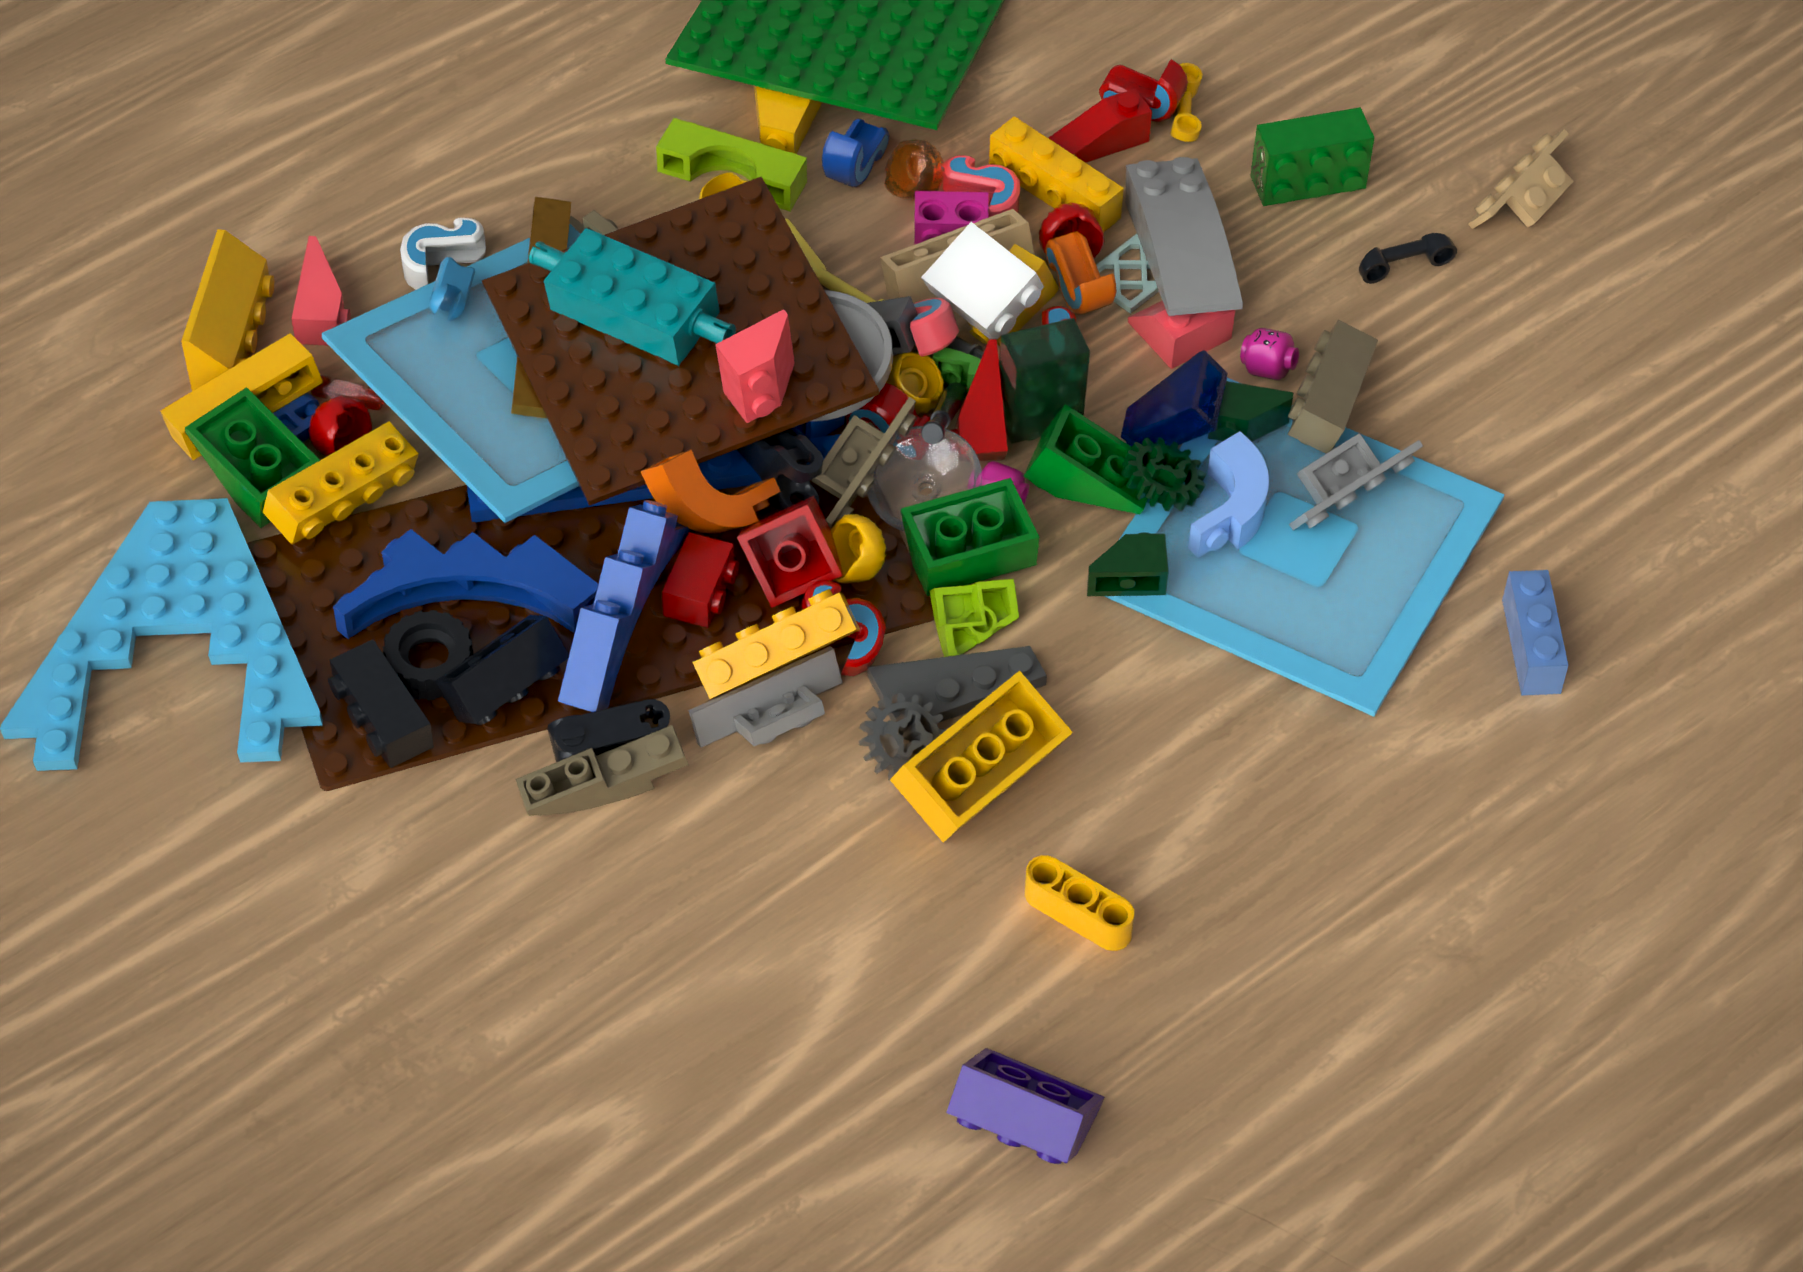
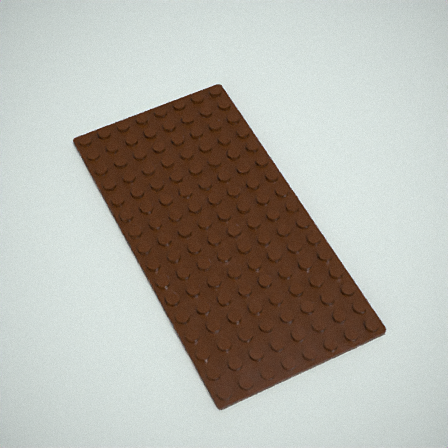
M846 417L844 420V425L840 426L839 428L832 431L826 436L842 434V432L847 426ZM788 429V430H787L791 435H793V436H796V435H797V434H796L795 432H793L791 429ZM811 479L809 481L819 495V507L825 519H827L840 499L812 482ZM875 480L864 498L858 495L850 507L854 509L853 514L869 518L881 529L886 545L885 561L876 576L870 580L853 583H839L834 580L832 582L838 583L841 586L840 593L844 594L845 599L860 598L867 600L879 609L886 625L885 634L931 622L934 620L931 598L925 594L914 570L910 553ZM467 485L350 515L342 521L334 520L324 526L322 531L311 539L303 538L293 545L283 534L248 542L247 545L323 719V726L301 727L320 788L324 791H331L547 730L550 723L566 716L592 713L558 702L568 662L567 659L559 665L561 669L558 673L546 680L534 682L528 687L529 692L527 695L515 702H506L496 709L498 712L496 717L482 725L459 722L443 697L429 701L427 699H414L431 724L434 748L392 768L388 766L382 755L375 757L366 741V731L363 727L356 728L347 712L348 704L344 698L337 700L329 686L328 678L332 677L330 659L372 639L383 653V646H385L384 638L390 632V627L394 623L397 624L401 621L402 617L413 615L414 612L418 611L430 612V610H437L439 613L446 612L451 614L453 618L461 620L463 626L468 628L470 632L473 654L527 616H543L524 607L496 601L462 599L433 602L392 614L372 623L347 639L337 631L333 606L337 604L344 594L351 593L364 583L374 571L384 567L382 551L392 540L400 538L412 529L442 554H445L452 544L462 541L470 533L474 532L499 553L507 557L515 546L525 543L533 535H536L599 584L605 557L618 554L629 507L643 505L644 500L519 516L506 523L500 518L472 522ZM747 486L718 489V491L732 495ZM796 494L790 497V501L794 505L802 501ZM652 498V499H644V500H649V501H655L654 498ZM769 498L767 500L770 505L755 512L759 521L780 512L771 503ZM747 526L721 533L695 531V534L734 544V560L739 562L735 582L733 584L728 583L726 586V599L723 610L720 614H714L709 628L663 616L662 591L681 548L673 555L661 572L639 615L627 645L607 709L647 699H658L703 686L692 663L701 659L700 650L721 641L723 647H726L738 641L736 633L757 624L760 630L774 624L773 615L794 606L796 613L802 610V600L805 593L771 608L737 539L743 528ZM548 618L568 654H570L575 633L553 619ZM846 636L804 657L829 646L835 649L853 644L855 639ZM422 643L410 650L409 661L414 667L433 668L445 663L449 652L446 646L441 643Z

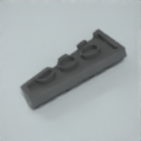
M1030 646L868 667L867 675L880 700L887 696L892 702V697L902 692L906 702L909 697L917 694L919 695L918 705L923 706L929 701L933 703L929 713L932 716L942 714L944 718L940 722L968 713L1019 670L1035 689L1045 686L1047 682V675ZM900 712L889 714L891 721L895 722ZM901 730L898 734L903 736L904 732Z

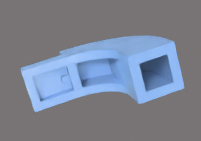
M1241 431L1210 450L1208 474L1226 491L1229 500L1191 524L1188 549L1197 558L1211 550L1216 551L1220 549L1227 540L1237 549H1240L1253 538L1263 521L1269 487L1268 469L1257 447Z

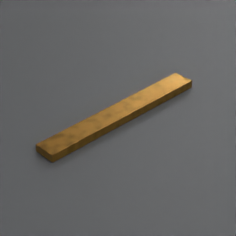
M535 197L527 263H530V251L533 246L536 247L535 243L538 241L544 242L546 245L560 251L567 249L572 202ZM517 357L511 414L547 419Z

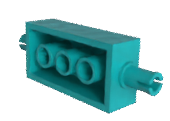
M588 228L584 229L565 253L541 241L536 242V247L533 246L530 251V264L551 271L544 279L550 310L570 317L602 333L611 335L650 354L659 356L679 366L700 337L719 343L736 333V326L734 324L716 318L720 313L714 282Z

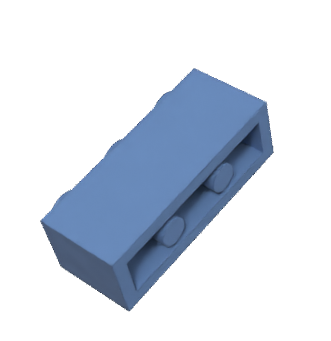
M1509 571L1502 602L1521 696L1561 694L1569 665L1549 571Z

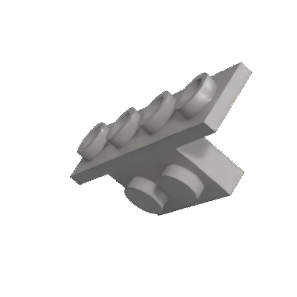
M1358 433L1312 462L1296 474L1317 505L1289 524L1292 530H1295L1306 523L1311 529L1329 517L1326 511L1329 507L1335 504L1338 510L1342 509L1358 498L1354 491L1364 486L1368 492L1386 480L1383 473L1390 468L1396 474L1415 462L1412 454L1423 447L1422 443L1418 440L1380 464L1362 435Z
M829 646L688 710L698 745L704 747L736 731L753 746L772 742L778 735L793 728L804 727L810 724L813 719L824 715L825 711L822 700L816 695L843 683L834 649Z

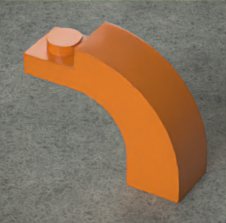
M692 450L669 456L641 471L655 501L666 505V512L678 515L677 522L702 533H721L758 522L759 520L755 512L769 506L770 504L767 499L781 492L774 477L753 483L732 495L721 493L707 482Z

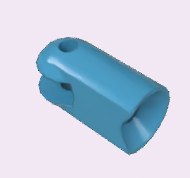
M447 257L441 261L429 301L433 314L438 309L449 312L448 321L461 316L475 275L473 267L461 266L452 257Z

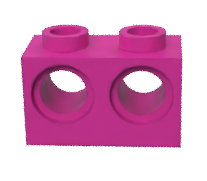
M915 191L914 245L967 226L970 222L975 223L988 218V192Z

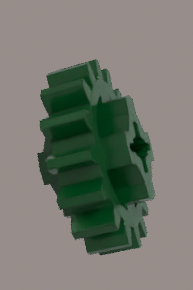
M1148 437L1144 438L1142 444L1135 442L1122 463L1124 469L1121 474L1123 477L1129 478L1126 485L1127 488H1136L1139 491L1136 496L1138 499L1147 497L1150 499L1151 507H1155L1157 503H1160L1165 511H1169L1172 505L1179 511H1183L1186 504L1192 507L1206 485L1203 482L1206 472L1198 470L1201 464L1200 460H1191L1189 458L1191 453L1189 449L1181 452L1178 450L1177 442L1174 441L1169 446L1165 444L1164 439L1161 437L1158 438L1156 444Z

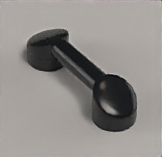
M1441 233L1426 234L1420 240L1381 250L1375 247L1361 261L1359 273L1364 282L1369 284L1377 283L1388 275L1390 271L1389 262L1425 253L1432 265L1442 266L1454 259L1457 254V248L1448 236Z

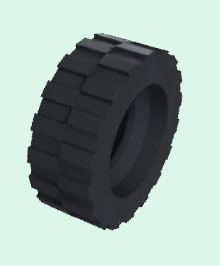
M430 610V612L418 611L414 612L413 615L402 617L401 621L397 624L394 623L390 627V632L384 638V656L413 699L417 700L427 699L429 701L439 697L444 698L435 681L473 655L472 639L468 628H465L463 622L458 618L455 619L446 612L439 613L437 610ZM437 642L445 645L448 649V659L437 667L418 668L414 667L409 661L410 650L422 643Z

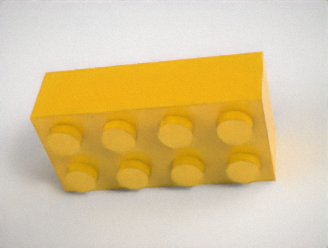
M1019 670L906 762L890 781L944 843L1058 748L1073 732Z

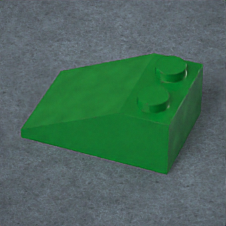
M247 387L185 427L186 434L232 499L260 528L271 522L262 512L268 490L320 461Z
M1066 404L1042 433L1023 475L1036 487L1045 490L1054 497L1139 515L1144 510L1148 500L1147 497L1138 499L1136 496L1139 491L1136 488H1127L1126 485L1129 478H1125L1121 474L1124 469L1122 463L1132 447Z

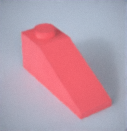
M309 236L291 318L294 337L301 344L329 346L322 339V333L351 320L350 309H344L342 292L317 237Z

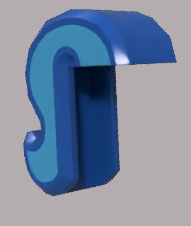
M858 118L853 121L845 135L834 131L830 132L822 154V167L826 177L851 187L861 185L868 177L874 161L881 159L889 142L888 130L884 127L879 128L865 123L863 119Z

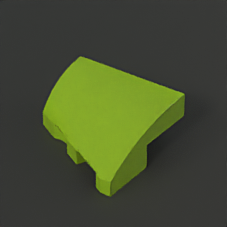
M1014 579L975 582L972 585L942 587L930 590L934 620L944 657L964 654L1019 618Z

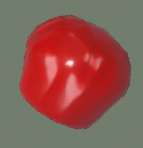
M1077 203L1060 204L1053 211L1049 212L1038 232L1039 244L1046 254V245L1049 240L1078 231L1086 237L1094 259L1101 252L1105 238L1093 210Z
M336 396L321 403L315 410V414L311 416L309 438L315 449L327 457L371 432L372 419L364 401L353 399L350 396Z

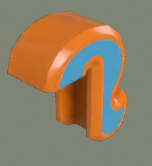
M1075 231L1048 241L1045 250L1048 264L1052 270L1057 272L1062 296L1067 306L1077 315L1086 314L1113 303L1117 292L1114 274L1100 276L1086 237L1083 234Z

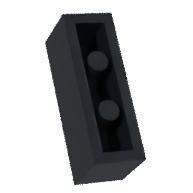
M529 615L435 682L459 722L482 725L496 717L498 714L496 709L503 704L515 702L527 695L529 692L528 687L534 682L546 680L558 673L561 669L559 665L569 658V654L547 616Z
M373 639L330 659L332 677L328 678L329 686L337 700L344 698L348 704L347 712L356 728L363 727L366 731V741L375 757L382 755L388 766L392 768L434 748L430 722Z

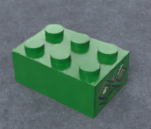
M1361 107L1257 125L1250 177L1262 205L1283 204L1291 201L1366 189L1375 137Z

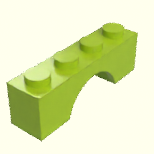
M677 118L672 119L656 146L657 172L690 182L704 173L718 170L732 171L743 175L748 180L762 176L779 209L791 212L807 183V157Z

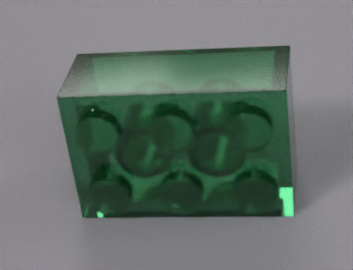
M1074 318L1001 335L999 368L1005 428L1011 444L1025 440L1031 441L1041 437L1042 433L1065 404L1084 416L1090 350Z

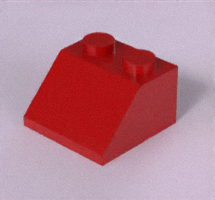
M814 496L743 528L737 536L771 608L804 594L807 588L816 581H832L843 576L832 532Z

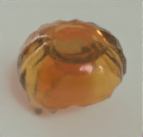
M912 139L899 142L885 167V188L892 195L909 201H915V191H938L944 180L943 173L945 172L941 153L927 140Z

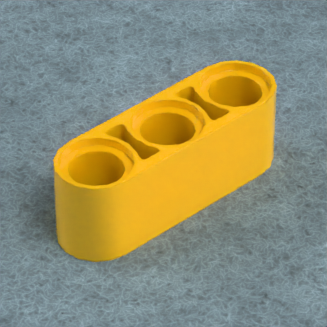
M1040 855L1029 861L1026 867L1025 898L1032 907L1106 950L1118 951L1129 945L1132 939L1134 908L1129 901L1054 857ZM1039 881H1046V882H1049V883H1048V884H1042V883H1040ZM1073 902H1083L1085 904H1076ZM1110 922H1116V923H1119L1120 925H1111V924H1109V923H1110Z

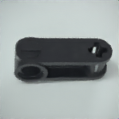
M647 699L592 713L571 715L557 719L547 727L555 760L559 762L590 748L598 756L666 728L670 722V711L663 702L656 699ZM651 719L653 724H658V726L651 728L649 722H645V720Z

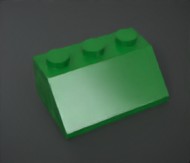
M1011 478L901 508V517L912 564L926 596H930V590L934 588L969 585L1037 565L1040 537Z

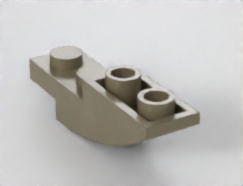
M673 725L598 756L590 748L517 778L516 782L529 816L562 814L592 809L653 790L654 786L651 780L688 765L677 733Z

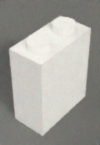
M972 222L969 223L921 277L931 293L938 298L947 300L956 313L989 339H998L1001 335L1003 336L1010 332L1016 323V318L1026 307H1031L1036 303L1041 295V290L1044 288L1034 270Z

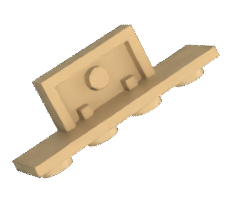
M1565 129L1552 137L1547 133L1532 146L1535 152L1532 155L1528 153L1513 166L1516 171L1513 176L1508 174L1495 185L1494 189L1497 193L1494 196L1488 195L1474 208L1478 213L1468 225L1474 229L1493 217L1505 203L1527 228L1536 223L1574 182L1550 155L1569 133Z

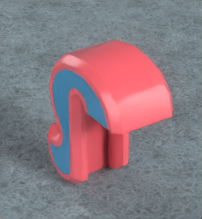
M964 155L951 157L944 163V192H988V205L990 206L988 218L1011 209L1019 213L1020 180L1014 171L1002 165L993 164L975 168V159Z
M930 298L914 303L918 315L910 322V329L919 355L921 357L931 355L949 346L959 332L950 303L943 298Z

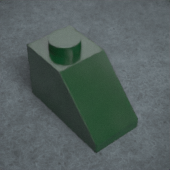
M1218 380L1211 411L1208 439L1223 442L1241 431L1253 442L1288 424L1290 420L1288 414L1292 407L1294 392Z
M1146 532L1125 534L1088 567L1087 597L1166 595L1169 570L1165 534Z

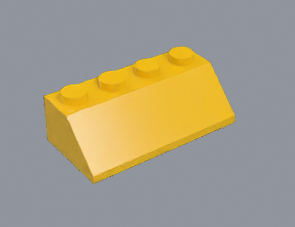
M217 229L181 340L192 391L246 360L250 353H255L257 347L258 325L264 324L266 317L265 302L267 297H272L274 292V276L269 275L267 260L229 232L222 229Z

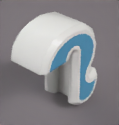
M457 218L454 220L453 229L437 223H425L412 228L403 237L400 248L404 279L407 284L415 290L428 285V266L440 265L441 261L447 257H452L456 263H472L481 260L486 253L484 229L481 223L472 218Z

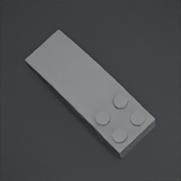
M1178 157L1172 161L1161 162L1144 160L1137 164L1126 165L1125 203L1168 316L1243 309V301L1227 237L1213 194L1198 158Z

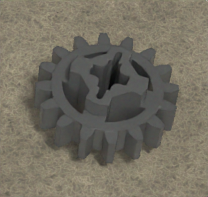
M902 692L895 694L892 697V702L887 696L877 702L879 708L873 706L866 712L872 721H864L859 727L862 731L868 733V736L859 741L860 746H869L870 752L864 756V760L870 761L875 759L877 761L874 770L876 774L884 769L889 770V781L907 760L911 758L912 753H919L946 731V729H938L937 723L944 718L942 714L932 716L929 713L933 706V703L930 701L923 706L918 705L919 695L917 694L909 697L906 702ZM900 712L895 722L891 720L888 722L883 721L887 715ZM902 730L904 732L903 736L899 735L898 732ZM904 739L908 740L909 743L905 745L903 743Z

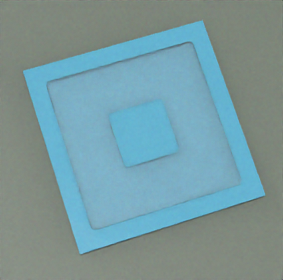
M570 223L567 248H570L580 236V233ZM530 238L467 266L475 269V275L464 311L461 316L454 320L448 321L450 310L442 311L438 309L433 314L429 301L435 284L434 281L322 333V339L504 523L579 486L548 419L511 414L517 355L482 283L484 279L527 264Z
M1227 377V379L1225 380V381H1229V382L1239 383V382H1237V381H1235V380H1232V379H1230V378H1228V377ZM1213 398L1179 449L1181 452L1189 449L1191 451L1189 458L1191 460H1200L1201 464L1198 470L1206 472L1203 480L1206 485L1200 497L1197 498L1192 507L1186 504L1183 511H1179L1174 505H1172L1169 511H1165L1160 503H1157L1155 507H1151L1150 499L1148 498L1144 510L1140 515L1136 514L1119 538L1120 540L1125 534L1143 532L1165 534L1169 570L1166 595L1104 597L1375 717L1501 505L1505 494L1412 456L1415 462L1396 474L1390 468L1383 473L1386 480L1367 492L1364 486L1354 491L1358 498L1347 506L1338 510L1334 504L1326 509L1329 517L1311 529L1304 523L1297 529L1292 530L1289 524L1317 505L1296 473L1324 456L1325 453L1289 436L1288 432L1293 422L1290 419L1288 424L1252 442L1264 458L1269 475L1264 518L1257 533L1240 549H1237L1227 540L1220 549L1216 551L1211 550L1197 558L1188 549L1191 524L1229 500L1226 491L1208 474L1210 450L1222 442L1208 439ZM1345 427L1344 432L1333 449L1357 435L1358 432ZM1361 434L1380 464L1401 452L1396 448Z

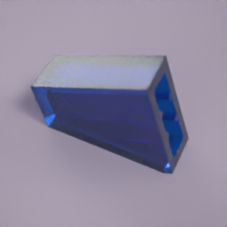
M1205 350L1197 353L1127 408L1120 437L1131 447L1135 442L1142 444L1144 438L1147 437L1154 444L1161 437L1166 445L1171 446L1174 441L1180 445L1215 431L1228 373Z

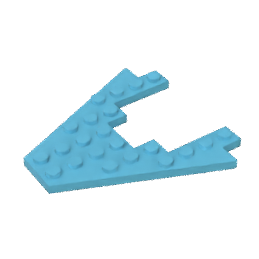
M227 498L149 502L1 724L0 731L4 739L36 738L33 763L37 771L78 769L92 670L132 668L136 636L211 633L208 653L211 665L247 664L237 750L240 763L281 761L285 727L323 726V719Z

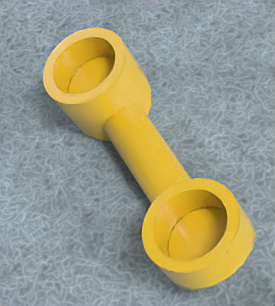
M1181 63L1180 66L1187 76L1188 84L1187 90L1177 106V116L1174 118L1170 135L1180 141L1193 142L1198 139L1202 124L1196 116L1191 114L1192 98L1198 92L1203 74L1198 66L1191 63Z

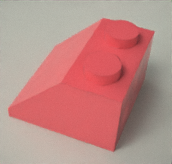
M1160 301L1129 316L1128 323L1160 358L1173 369L1232 339L1235 310L1168 316L1163 301Z
M784 309L715 344L723 392L746 423L769 415L782 404L795 363L788 314Z

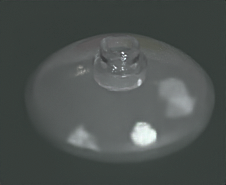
M923 426L912 427L905 437L899 434L893 443L896 450L885 467L878 465L871 475L875 478V481L867 495L875 512L887 524L905 532L901 508L982 486V470L976 452L965 439L948 429H945L943 440L937 444H929L924 441L921 435ZM924 488L933 490L928 495L920 494V491Z

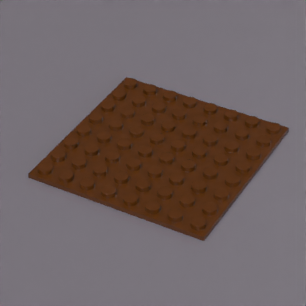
M762 176L604 235L714 282L720 313L716 318L734 324L736 326V333L783 309L786 311L795 361L781 406L774 409L769 415L759 417L749 423L745 422L723 392L715 345L717 343L700 337L678 366L611 335L586 326L570 317L550 310L544 279L551 272L547 269L527 263L482 280L486 293L589 506L645 485L646 482L641 471L669 456L692 450L697 463L700 464L880 394L879 388Z

